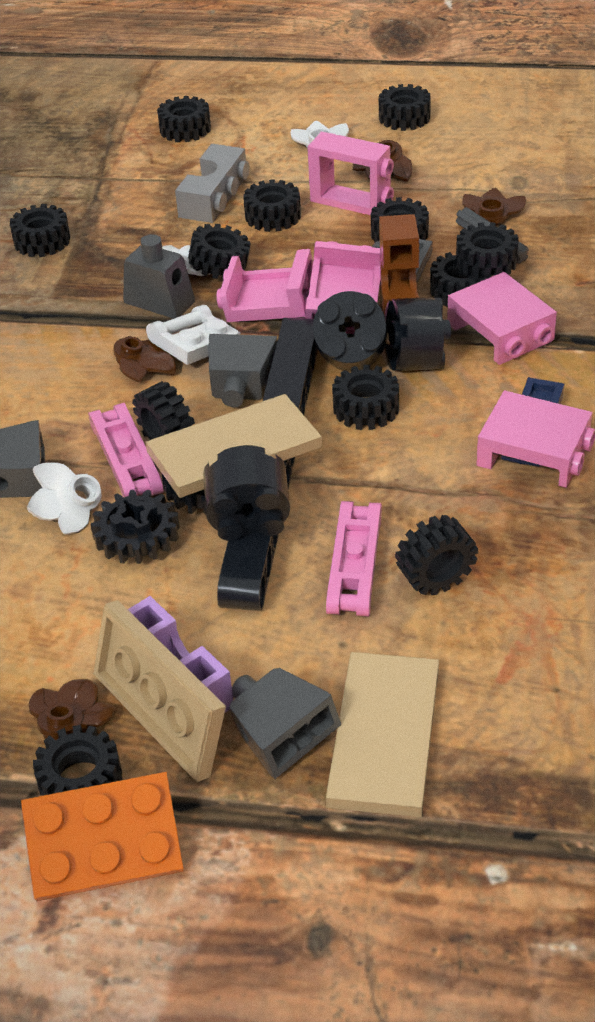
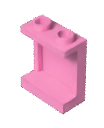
M316 241L305 318L314 319L318 306L329 297L340 292L355 291L368 294L378 302L380 248L367 245L339 244L333 241ZM353 327L346 328V334H354L355 330Z
M310 249L297 250L292 268L244 271L239 256H232L228 269L224 270L222 287L217 290V304L219 309H223L226 321L239 322L283 319L284 317H305L313 267Z
M505 272L448 295L447 320L450 321L451 327L454 330H458L467 325L472 326L494 345V361L498 365L554 340L557 312Z
M504 390L478 436L476 466L492 469L499 454L559 470L558 486L567 488L572 476H579L585 457L584 451L590 452L595 441V429L591 428L592 412Z

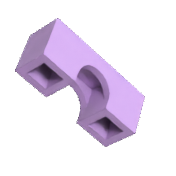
M151 596L129 608L128 610L226 705L225 712H227L230 703L233 701L230 672L203 646L189 653L179 637L176 620Z

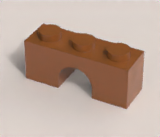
M415 214L379 217L380 305L384 316L387 303L392 301V299L419 298L416 282V268H419V234Z

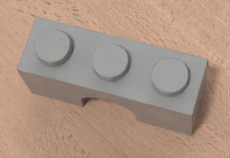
M211 144L200 158L201 176L187 174L175 190L178 218L209 223L215 221L220 212L224 211L230 198L236 194L243 180H246L249 175L250 165L246 161L245 148Z

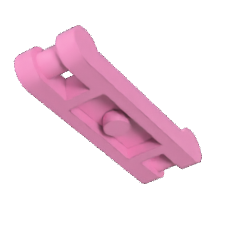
M125 403L114 405L113 410L102 413L100 410L88 412L92 430L96 434L117 480L122 497L129 496L130 490H135L137 496L143 495L146 490H151V496L163 493L160 475L147 453L146 446ZM144 476L143 479L132 481V479Z
M341 501L327 590V614L340 615V611H354L356 616H370L382 503L369 502V506H354V502ZM342 590H357V595L342 594Z

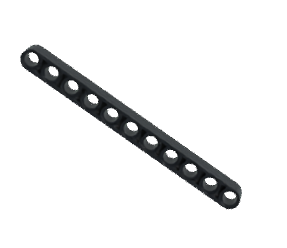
M284 317L263 401L286 394L304 415L318 353V347L313 334L314 319ZM295 457L283 461L286 468L288 489ZM261 532L242 534L237 540L228 541L217 589V600L220 608L262 611L279 534L267 536Z

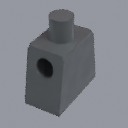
M150 234L142 237L141 245L125 259L124 303L174 319L180 317L195 302L184 258L179 253L162 249L160 236Z
M209 334V375L212 396L221 398L223 403L229 407H239L244 399H262L275 353L277 336Z
M39 420L0 429V498L32 497L42 488L33 473L34 466L45 463V447Z
M281 668L272 669L258 681L249 675H243L232 685V694L235 699L230 703L229 710L236 727L244 741L274 779L341 726L331 694Z

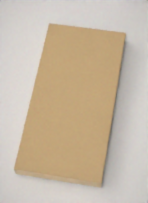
M286 394L146 441L147 453L179 498L204 490L203 472L208 462L211 466L217 461V454L225 449L243 445L259 446L265 448V454L275 459V454H277L285 461L322 447V436Z
M118 600L105 604L93 674L196 782L209 778L212 772L226 705Z
M359 652L350 653L339 717L341 726L337 729L326 792V808L422 818L439 672L438 659Z

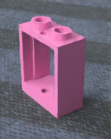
M322 131L308 145L311 202L371 215L372 208L374 206L377 207V203L381 201L385 204V199L389 198L393 200L394 190L391 187L390 176L393 172L394 163L390 159V146ZM334 159L370 167V192L335 185Z

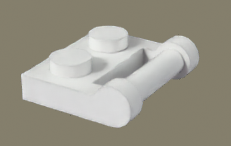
M204 304L194 307L191 313L166 322L156 321L148 324L146 328L147 336L153 344L186 365L209 357V334L240 335L238 330L229 326L225 321L214 317L209 307Z

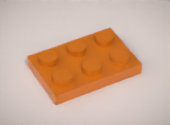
M167 772L21 800L33 894L36 901L184 872Z

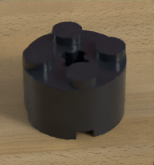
M355 291L340 292L329 297L318 306L313 322V334L321 356L328 363L342 371L347 370L351 372V367L357 366L359 370H363V365L371 366L376 362L386 346L387 329L384 313L370 295ZM347 327L354 328V337H347Z
M440 297L392 299V301L387 303L385 320L390 344L385 346V355L391 370L444 369V342L450 341L451 325L449 320H443V304Z
M235 446L218 453V460L211 466L209 462L205 466L203 479L206 517L210 525L218 531V536L221 539L234 541L239 539L242 534L259 532L267 536H274L284 530V522L290 513V501L285 464L277 454H275V459L265 454V448L259 446Z

